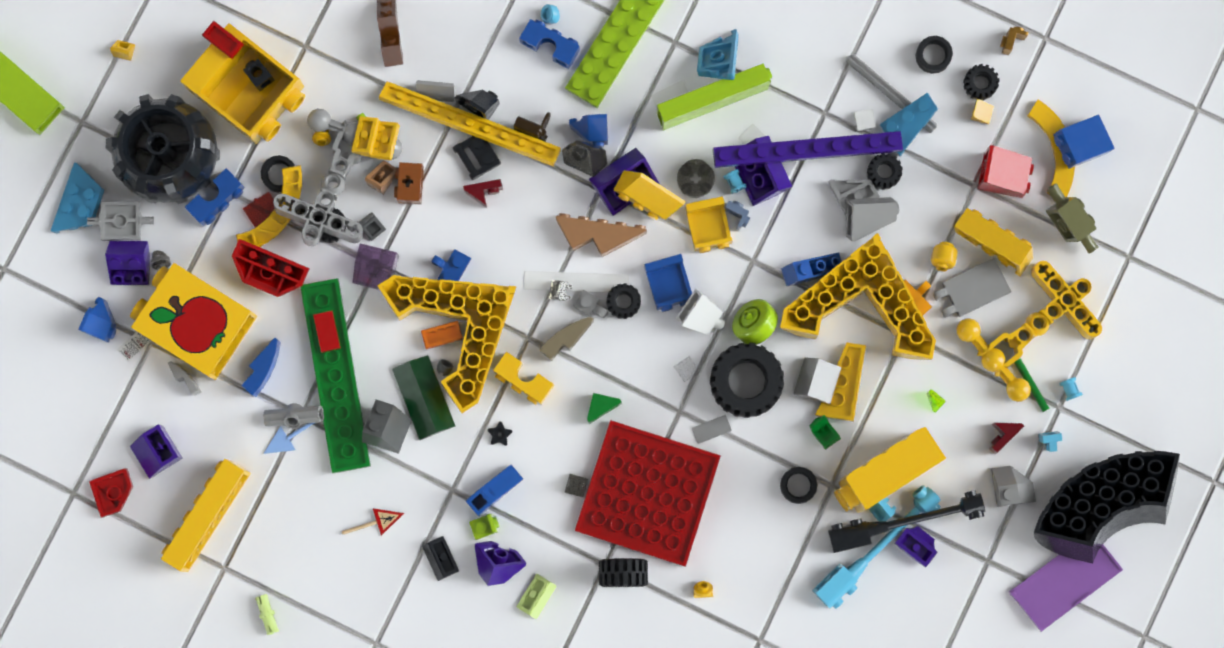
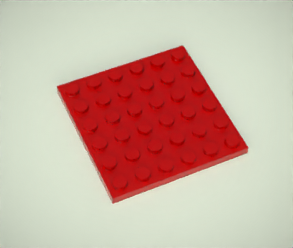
M610 420L575 531L686 567L721 455Z

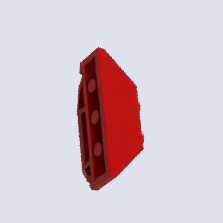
M241 239L238 240L232 254V259L243 283L276 297L302 287L310 270L306 266Z

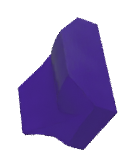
M919 526L912 529L906 528L894 543L924 567H927L938 553L934 546L935 539Z

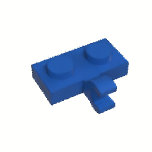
M454 249L447 262L435 255L431 261L432 264L443 269L437 280L459 281L471 258Z

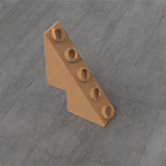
M559 213V216H556V221L572 251L593 241L602 257L647 234L646 226L643 225L630 227L624 222L610 224L604 219L590 221L588 217L578 216V219L570 218L571 215Z

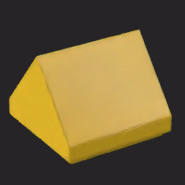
M117 40L110 48L113 57L131 61L135 44Z

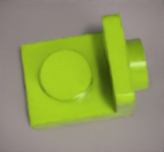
M487 514L484 517L469 522L475 540L498 533L496 528L500 527L496 516L492 517V514Z

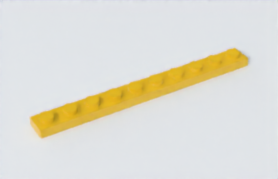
M388 81L379 95V100L553 167L561 152V148Z

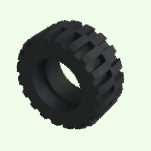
M739 343L736 346H731L719 355L712 367L710 375L712 396H714L716 403L725 412H729L733 416L744 418L760 416L769 411L782 394L784 372L781 369V363L775 358L774 353L769 352L762 345L760 347L756 343ZM752 363L762 370L765 377V385L757 396L741 398L731 390L729 374L738 364Z

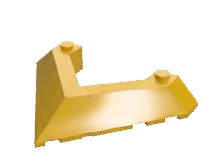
M878 233L783 310L781 329L797 336L816 339L822 319L865 293L895 336L892 356L917 360L933 359L936 340L927 327L924 317L913 301L914 299L899 271H897Z
M393 275L377 285L399 321L415 311L467 321L457 371L443 379L441 385L461 413L478 404L516 286L477 284L441 279L433 280Z

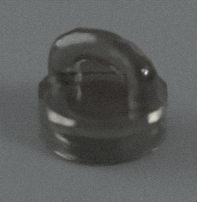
M156 250L152 253L151 266L153 269L159 270L163 266L168 268L171 265L170 257L163 251Z

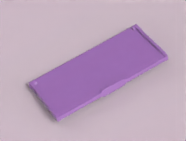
M1102 545L1093 564L1058 555L1017 587L1010 590L1009 593L1040 632H1042L1123 569L1107 548Z

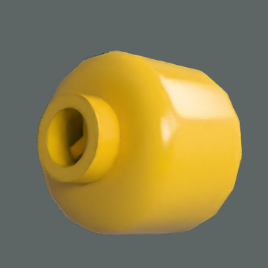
M940 242L933 248L931 263L938 271L945 272L952 269L956 264L958 251L952 243Z

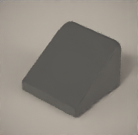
M372 212L359 222L363 232L371 241L386 230Z

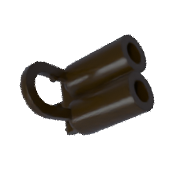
M546 113L541 125L518 116L513 128L516 131L546 142L548 136L545 129L549 123L551 113Z

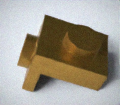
M1010 27L1006 36H1003L1001 40L1002 54L1009 55L1013 49L1015 38L1025 40L1028 32L1024 31L1021 27Z

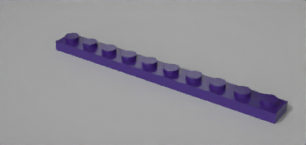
M901 131L713 147L712 151L715 168L902 152L903 143Z

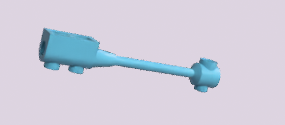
M922 485L913 493L915 507L905 517L938 510L941 507L938 504L941 499L932 489ZM906 526L893 528L863 558L861 557L846 568L841 564L836 566L812 591L829 609L832 606L835 609L843 603L842 596L846 593L851 595L857 590L855 584L868 566V563Z

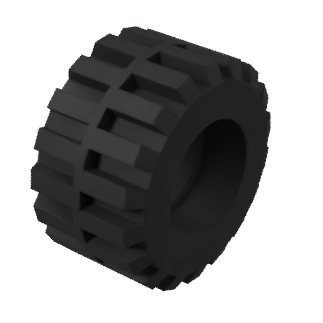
M640 558L602 559L599 561V585L602 587H644L648 585V561Z

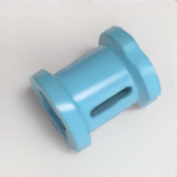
M738 169L723 176L731 188V194L747 187L746 184H743Z
M1076 377L1059 383L1060 386H1063L1067 396L1066 401L1083 395L1082 392H1079L1076 385Z

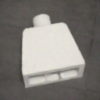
M698 289L694 290L676 317L682 326L705 334H709L713 327L721 330L725 324V321L720 318L722 311Z

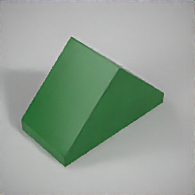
M593 393L587 417L588 423L591 424L620 406L622 401L618 398Z

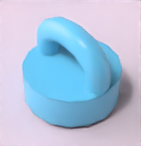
M546 4L541 10L543 22L553 24L559 21L560 13L558 8L554 5Z

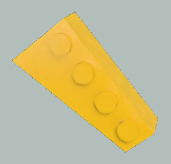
M967 208L955 224V232L975 246L980 244L981 249L989 256L996 255L1002 265L1005 267L1012 266L1016 269L1015 274L1021 277L1033 259L1031 243L1023 238L1021 240L1018 239L1009 229L1003 230L998 227V223L994 220L983 218L979 211Z

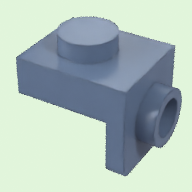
M728 201L725 211L741 219L736 229L740 231L741 227L746 228L750 217H748L749 211L744 209V205L737 201Z

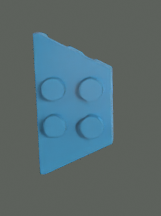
M737 29L732 30V35L723 40L720 36L712 42L699 47L697 64L699 76L727 80L735 79L739 37Z
M75 162L51 228V232L56 234L63 230H75L79 227L93 226L87 225V217H96L105 191Z

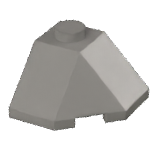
M1012 466L991 468L997 507L1036 502L1034 486L1031 480Z

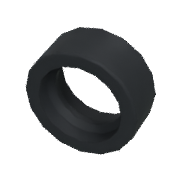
M929 36L919 44L915 54L916 62L927 73H940L947 68L952 60V47L943 37ZM930 44L941 46L945 51L944 61L939 65L928 64L923 58V51L926 46Z
M281 155L272 156L267 159L260 171L264 185L276 193L282 192V185H275L270 181L268 176L270 168L279 163L285 164L287 167L295 166L289 158Z
M791 468L781 478V493L791 503H806L817 492V479L813 472L807 468ZM802 474L808 478L810 490L806 495L797 497L789 492L787 484L791 476Z

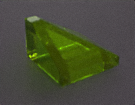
M931 389L926 393L932 411L936 413L946 401Z

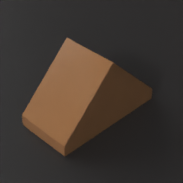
M383 160L366 176L365 181L368 186L384 195L395 178L396 168Z

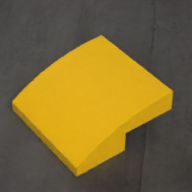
M360 116L351 150L352 153L392 161L400 125L396 122L379 121L378 118Z

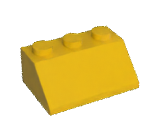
M624 170L614 188V191L619 194L618 197L626 202L631 201L634 203V208L646 211L648 213L647 216L656 221L657 219L666 220L685 203L684 200L639 172Z

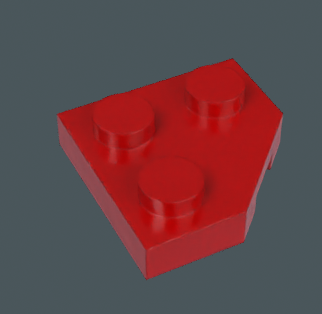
M128 468L89 481L101 518L121 512L133 489Z

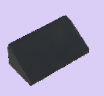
M444 536L422 546L438 581L459 572Z

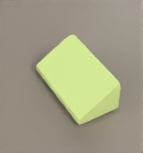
M536 573L516 607L537 619L554 592L556 585Z

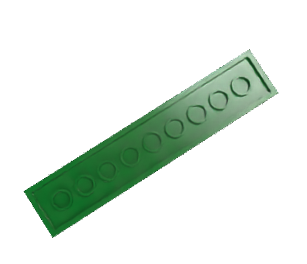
M339 279L304 284L301 287L320 405L324 410L323 423L332 473L371 467L368 446L362 442L364 422ZM333 311L341 349L322 353L313 315Z

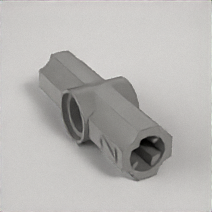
M292 403L286 409L265 410L263 414L265 426L285 425L287 428L297 429L300 424L323 422L324 410L322 406L302 407L297 403Z

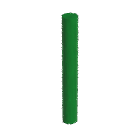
M1021 358L1014 363L1023 379L1029 383L1031 393L1042 412L1050 409Z

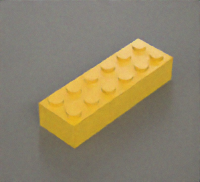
M224 459L218 462L215 467L216 473L212 478H208L202 495H197L193 502L195 506L184 515V523L181 528L178 527L172 535L174 539L161 552L163 554L161 560L181 572H189L251 474L231 460Z

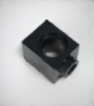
M259 59L251 60L246 64V68L243 69L259 91H262L275 81ZM255 71H262L261 76L253 77Z

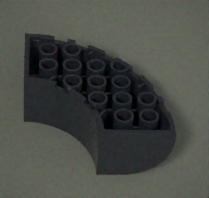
M1135 451V453L1125 455L1123 453L1117 454L1085 467L1080 473L1063 483L1056 494L1050 498L1049 503L1037 521L1034 538L1039 544L1054 553L1093 564L1101 546L1118 531L1142 523L1165 525L1174 492L1180 454L1166 451Z

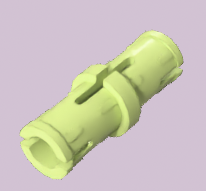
M264 594L256 597L255 600L258 604L259 617L263 620L266 634L271 635L274 632H279L274 618L275 612L271 609L267 597L268 595Z

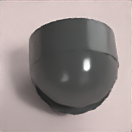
M441 359L437 365V372H441L443 376L451 373L454 366L451 362Z

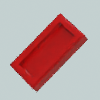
M215 21L202 34L206 40L231 59L244 46L241 41Z
M333 311L314 314L321 352L341 349Z

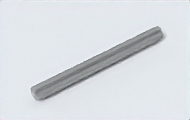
M851 54L847 58L846 62L901 109L911 104L907 98L855 54ZM930 119L924 128L929 133H932L936 129L937 124Z

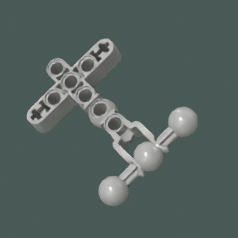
M317 108L308 115V126L315 132L330 130L338 134L332 146L334 155L331 164L332 169L329 168V173L321 180L320 193L317 195L313 205L286 194H278L273 201L274 209L277 214L304 224L302 238L307 246L317 245L323 232L350 243H358L363 237L361 224L332 212L335 205L334 200L337 201V196L345 189L346 176L349 174L353 164H358L363 156L359 154L349 155L347 152H341L340 150L343 139L350 146H353L358 123L352 122L347 124L346 120L340 123L331 119L330 114L326 110ZM398 139L396 140L392 160L397 158L402 152V144ZM337 165H343L345 166V169L342 171H338L335 167ZM333 181L338 183L334 188L328 186ZM327 198L331 202L324 205L321 203V200ZM286 203V205L279 207V204ZM302 208L306 212L298 215L295 213L296 210ZM320 215L323 217V220L316 222L313 218ZM338 222L341 224V227L334 229L331 225ZM354 230H357V233H355L354 235H351V232H354ZM313 232L316 234V237L308 239L306 235Z

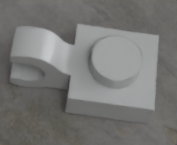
M585 290L581 292L573 305L588 316L594 312L600 317L605 318L608 313L607 309L597 305L600 299Z

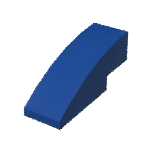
M276 338L249 365L254 372L241 385L254 397H257L262 391L275 368L281 344Z

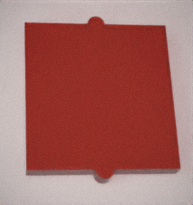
M267 192L258 199L255 198L252 203L243 208L254 227L265 221L274 210V198L270 192Z

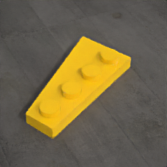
M846 343L837 363V366L841 367L831 404L821 402L815 416L821 417L825 415L827 418L854 422L866 345Z

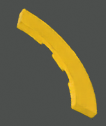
M1038 99L1027 116L1040 126L1051 142L1055 159V170L1050 186L1058 184L1064 196L1067 197L1072 186L1075 167L1068 169L1053 134L1065 128V126L1054 111Z
M301 165L282 168L283 185L281 194L300 199L302 189ZM286 203L279 204V207L286 205ZM274 209L269 217L257 227L236 234L237 242L241 239L261 247L274 239L291 219L277 214Z

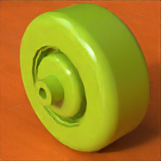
M762 299L751 300L744 304L735 314L732 322L733 333L744 344H760L774 332L778 323V314L767 301Z

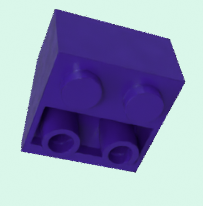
M109 241L105 256L110 285H149L150 252L148 241Z
M159 424L143 433L130 445L131 450L149 479L183 459L164 426Z

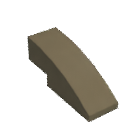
M588 317L566 326L552 336L539 349L540 352L553 361L563 347L570 351L592 325L594 319Z

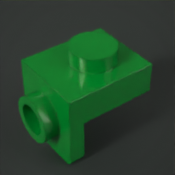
M825 415L814 419L809 425L812 434L825 450L841 439Z

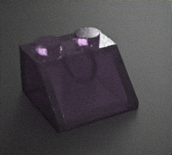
M360 243L355 259L352 283L380 290L377 285L395 274L399 259L398 253Z

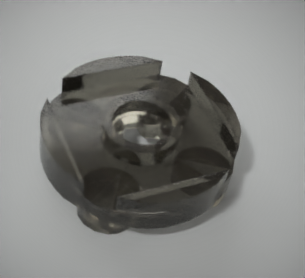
M689 160L682 165L677 173L678 187L684 195L691 198H700L709 194L714 186V171L703 160ZM694 174H697L698 177H701V180H699L698 183H694V181H691L690 179L694 176Z

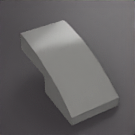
M172 361L168 362L175 380L179 382L185 380L192 395L195 396L201 393L199 386L186 370Z

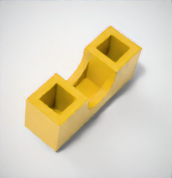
M506 352L493 370L496 373L495 378L503 383L507 381L512 384L511 389L519 394L523 392L528 395L526 399L536 405L538 402L542 405L553 389L554 384L539 373L530 382L521 381L518 377V372L523 363Z

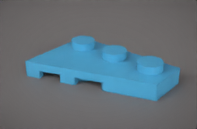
M926 93L879 124L884 133L901 131L903 151L897 152L899 156H902L906 148L936 113L938 107L929 93Z

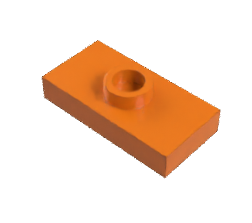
M458 320L421 331L426 350L463 340Z

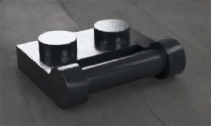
M475 136L452 148L455 153H458L469 171L471 180L479 178L501 164L489 142ZM470 148L481 166L480 169L476 170L464 149Z

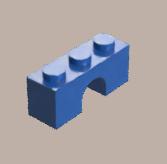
M530 19L519 38L520 43L536 52L543 43H552L556 47L552 55L553 61L570 69L580 52L578 42L573 38L569 37L567 39L561 36L562 33L556 29L550 30L546 28V25L539 20L533 21Z
M227 168L213 180L219 189L218 196L214 200L206 201L198 194L185 206L202 226L211 224L220 211L223 212L229 207L230 201L234 198H239L243 194L245 187Z

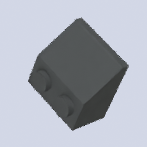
M376 399L362 432V442L399 454L412 419L396 406Z

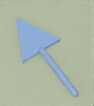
M307 423L289 436L285 434L280 426L264 454L294 451L295 448L289 439L315 423Z

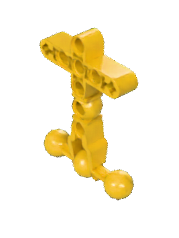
M1040 261L1035 264L1031 269V275L1052 301L1039 312L1029 314L1025 323L1011 334H1001L989 345L980 336V325L974 319H963L956 328L957 335L962 341L971 342L978 350L977 356H982L981 362L983 367L990 372H995V377L1000 376L1007 384V395L1016 402L1026 400L1030 396L1031 388L1025 379L1016 378L1008 367L1023 355L1022 349L1036 336L1045 334L1049 326L1056 319L1064 314L1079 333L1088 340L1099 336L1102 332L1101 323L1081 301L1091 291L1090 281L1081 278L1068 286L1047 261ZM1043 268L1045 271L1040 274L1038 271ZM1050 275L1051 277L1045 281L1044 279ZM1050 281L1057 283V290L1050 287ZM1077 284L1084 286V293L1078 291ZM1063 296L1069 297V305L1063 302ZM1048 308H1053L1056 311L1055 317L1049 315ZM1075 311L1082 312L1083 318H1076ZM1034 320H1039L1041 322L1040 329L1034 327ZM1090 327H1094L1092 333L1088 331ZM1020 331L1026 333L1027 339L1025 341L1019 338L1018 334ZM1002 340L1008 342V346L1013 348L1015 353L1007 362L1004 353L994 348Z

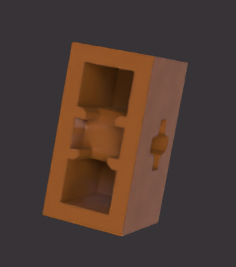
M399 162V168H396L395 179H398V186L394 187V198H397L398 203H422L424 175L422 163ZM408 180H411L413 184H410L409 187H407L405 183H407Z

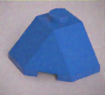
M607 114L582 116L580 121H577L576 118L569 119L570 128L588 145H593V148H603L604 145H608Z
M98 297L95 300L97 305L93 308L89 307L78 330L109 343L110 339L112 340L116 334V323L108 302Z

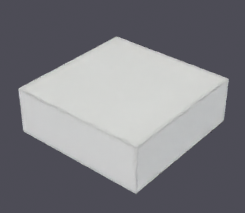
M873 109L854 112L857 132L876 129Z

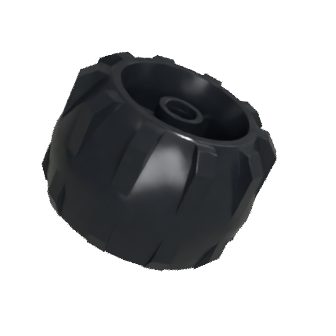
M149 94L140 96V105L134 107L127 114L119 110L114 117L119 122V125L114 133V137L106 139L105 147L112 154L114 165L112 171L132 193L146 201L155 204L157 202H176L178 204L187 202L189 197L196 194L203 187L207 188L212 182L210 178L214 172L216 161L220 160V150L217 148L214 129L198 109L185 103L179 96L171 94L168 99H153ZM160 123L178 124L186 129L190 141L172 142L163 133L154 132L152 126ZM147 130L150 135L146 140V148L152 154V157L143 172L137 162L136 148L139 139ZM188 152L179 167L167 174L158 175L163 163L173 162L178 153Z

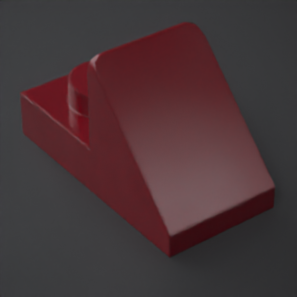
M501 179L463 186L465 194L486 208L485 193L495 195L500 193V190H503Z
M993 423L992 426L1002 436L997 435L990 442L992 446L989 450L993 454L998 453L1024 425L1022 423Z

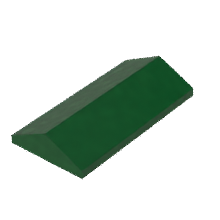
M428 355L408 361L392 369L419 440L456 427Z

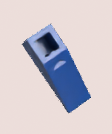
M838 252L792 262L781 268L788 287L822 278L840 264L842 260Z
M509 465L469 497L466 502L480 517L519 484L523 478L512 465Z

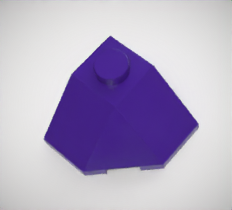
M493 541L475 543L478 574L487 586L504 584L526 566V561L518 551L511 548L509 551L498 547V543Z

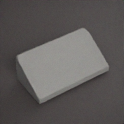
M416 81L417 93L438 101L454 102L455 86L453 83Z

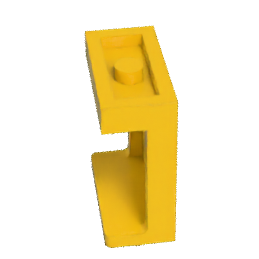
M723 196L685 204L694 251L706 253L711 251L710 248L718 247V249H725L729 247V244H732L733 240L730 235Z

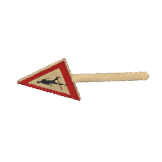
M373 508L375 521L344 530L342 534L378 524L382 536L404 513Z

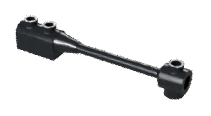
M976 490L964 493L965 497L961 498L958 505L889 522H862L860 518L850 521L851 525L844 527L842 523L831 525L832 530H828L833 552L837 553L872 544L870 537L885 533L889 529L962 512L966 517H969V520L984 517V512L986 511L981 493L976 494Z

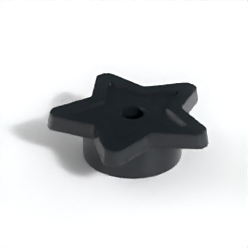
M500 421L495 428L488 429V432L492 435L491 445L500 442L507 446V437L513 431L505 429Z

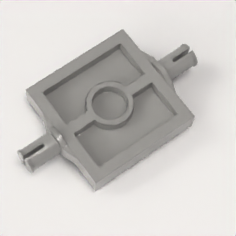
M140 201L101 202L99 217H87V225H99L102 241L141 240L142 224L154 225V216L142 217Z

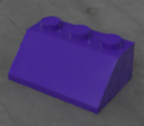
M769 136L755 138L747 144L770 143L772 141ZM781 162L734 166L736 170H739V176L743 184L747 186L745 190L753 206L778 196L793 187Z
M634 148L589 178L596 193L612 216L632 204L631 201L626 202L618 197L619 194L614 191L624 170L643 173L659 184L646 158L637 148Z

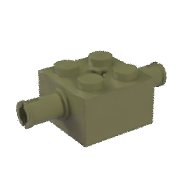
M1058 184L1050 186L1046 191L1050 194L1055 204L1045 210L1066 242L1081 241L1087 253L1094 252L1099 248L1090 235L1097 229L1094 225V218L1086 213L1084 210L1085 205L1079 198L1065 197Z

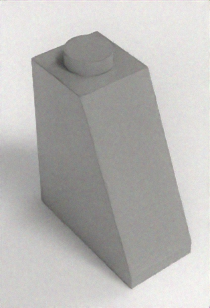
M891 197L847 199L846 237L851 241H857L895 222L899 214L897 201Z

